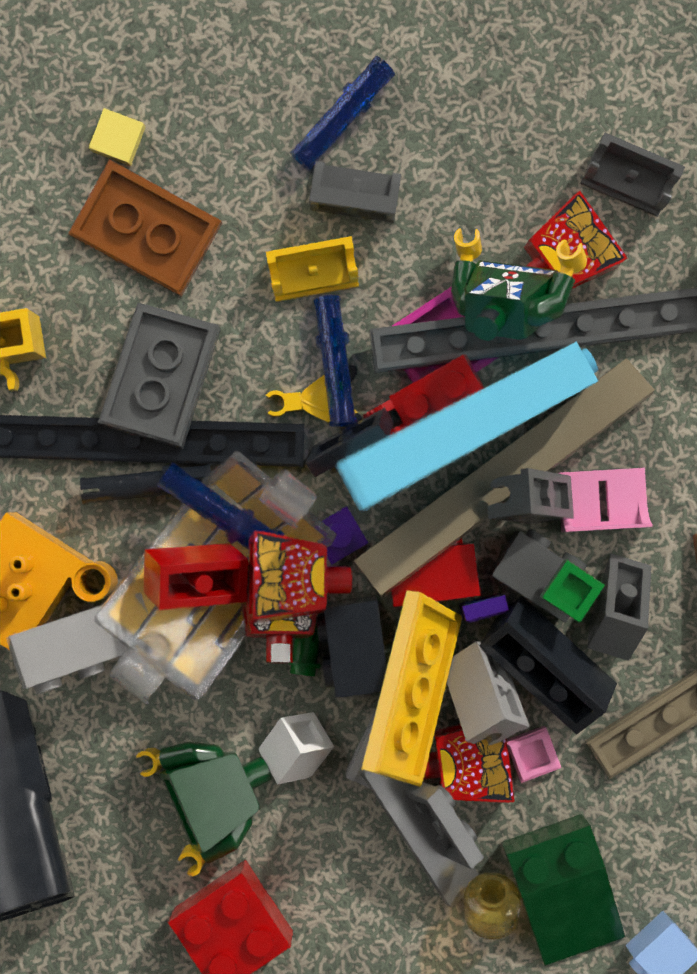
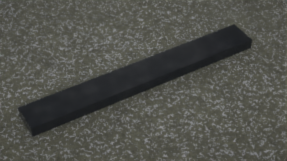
M0 415V458L232 465L236 461H240L244 465L304 467L305 424L192 421L184 447L180 449L103 427L98 423L99 418Z

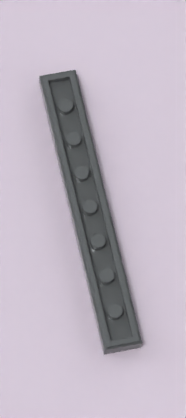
M697 288L566 304L560 318L540 326L527 339L522 340L498 336L490 341L479 339L474 333L466 330L465 317L370 329L369 337L374 373L445 365L463 354H466L470 361L561 350L575 342L578 343L579 347L697 332Z

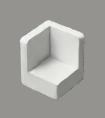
M311 712L280 718L259 747V752L278 785L311 777L334 748V745L315 713Z

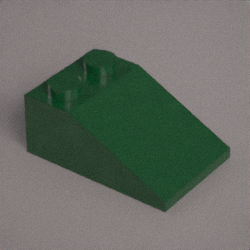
M582 814L501 842L545 966L625 938L601 853L591 825Z

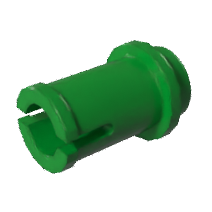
M315 624L312 636L294 639L293 663H288L291 665V674L315 677L316 668H321V664L317 663L320 644L317 624Z

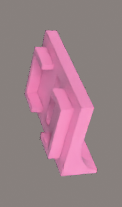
M645 468L558 473L571 476L574 519L561 520V532L652 527L647 507ZM598 481H605L608 521L601 522Z

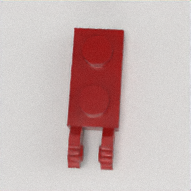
M463 354L389 396L390 400L362 416L366 418L383 408L387 412L396 409L403 423L395 428H391L390 437L485 388L467 355Z

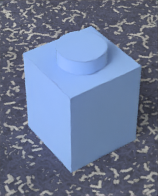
M664 911L658 914L626 944V947L633 956L629 965L637 974H684L697 962V947Z

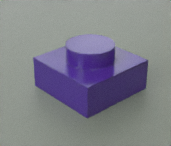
M347 506L315 524L325 532V535L317 541L327 546V558L331 565L368 544L367 539Z

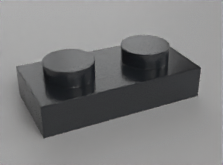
M383 408L314 445L305 464L314 477L328 470L331 474L339 472L338 463L387 439L394 421L387 410Z

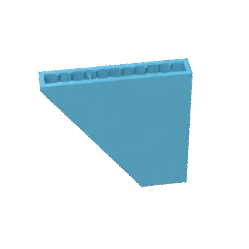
M575 342L337 464L339 475L358 510L362 511L598 382L594 374L598 372L596 361L588 349L584 348L581 350L578 343Z

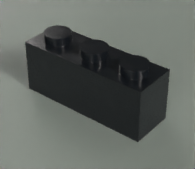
M521 595L508 607L507 613L500 614L494 619L480 647L577 735L606 713L617 683Z

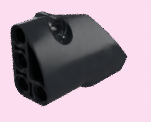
M0 690V922L53 906L75 897L66 855L60 848L50 806V802H52L51 790L41 748L36 742V729L31 720L27 700Z

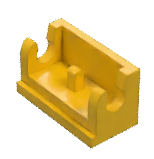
M352 236L266 252L276 302L359 287Z

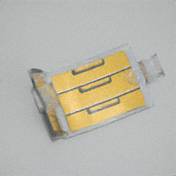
M236 451L199 483L147 549L230 543L246 556L249 562V538L254 531L321 543L327 547L333 543L337 535L309 511L317 495L289 471L283 469L271 479L244 455ZM143 553L94 617L96 624L127 647L112 669L110 677L144 704L149 703L147 699L158 688L164 678L172 682L193 700H198L203 697L246 637L241 603L158 610L143 592Z

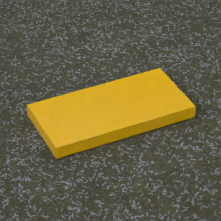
M406 591L362 765L363 770L421 787L462 621L460 614L420 592Z

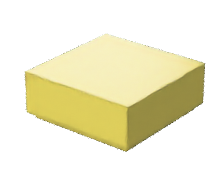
M104 108L89 149L91 152L131 166L146 126L143 122Z

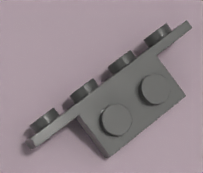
M362 770L361 776L445 904L450 907L456 906L471 891L472 885L476 886L482 881L474 867L484 856L475 844L477 836L473 829L465 821L459 819L453 807L456 804L453 797L440 785L435 787L422 782L421 787ZM475 880L471 885L467 887L470 881Z

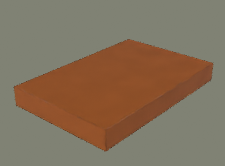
M109 159L68 234L182 297L220 229L222 221Z

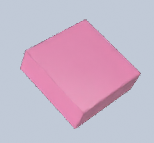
M545 726L507 740L508 751L521 783L561 768Z

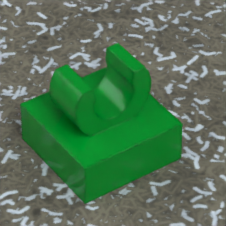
M564 559L540 597L580 623L605 585L570 561Z

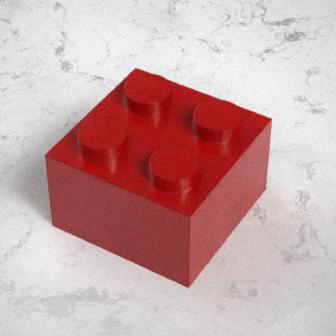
M246 859L174 907L168 924L202 974H252L289 949L292 943V928Z

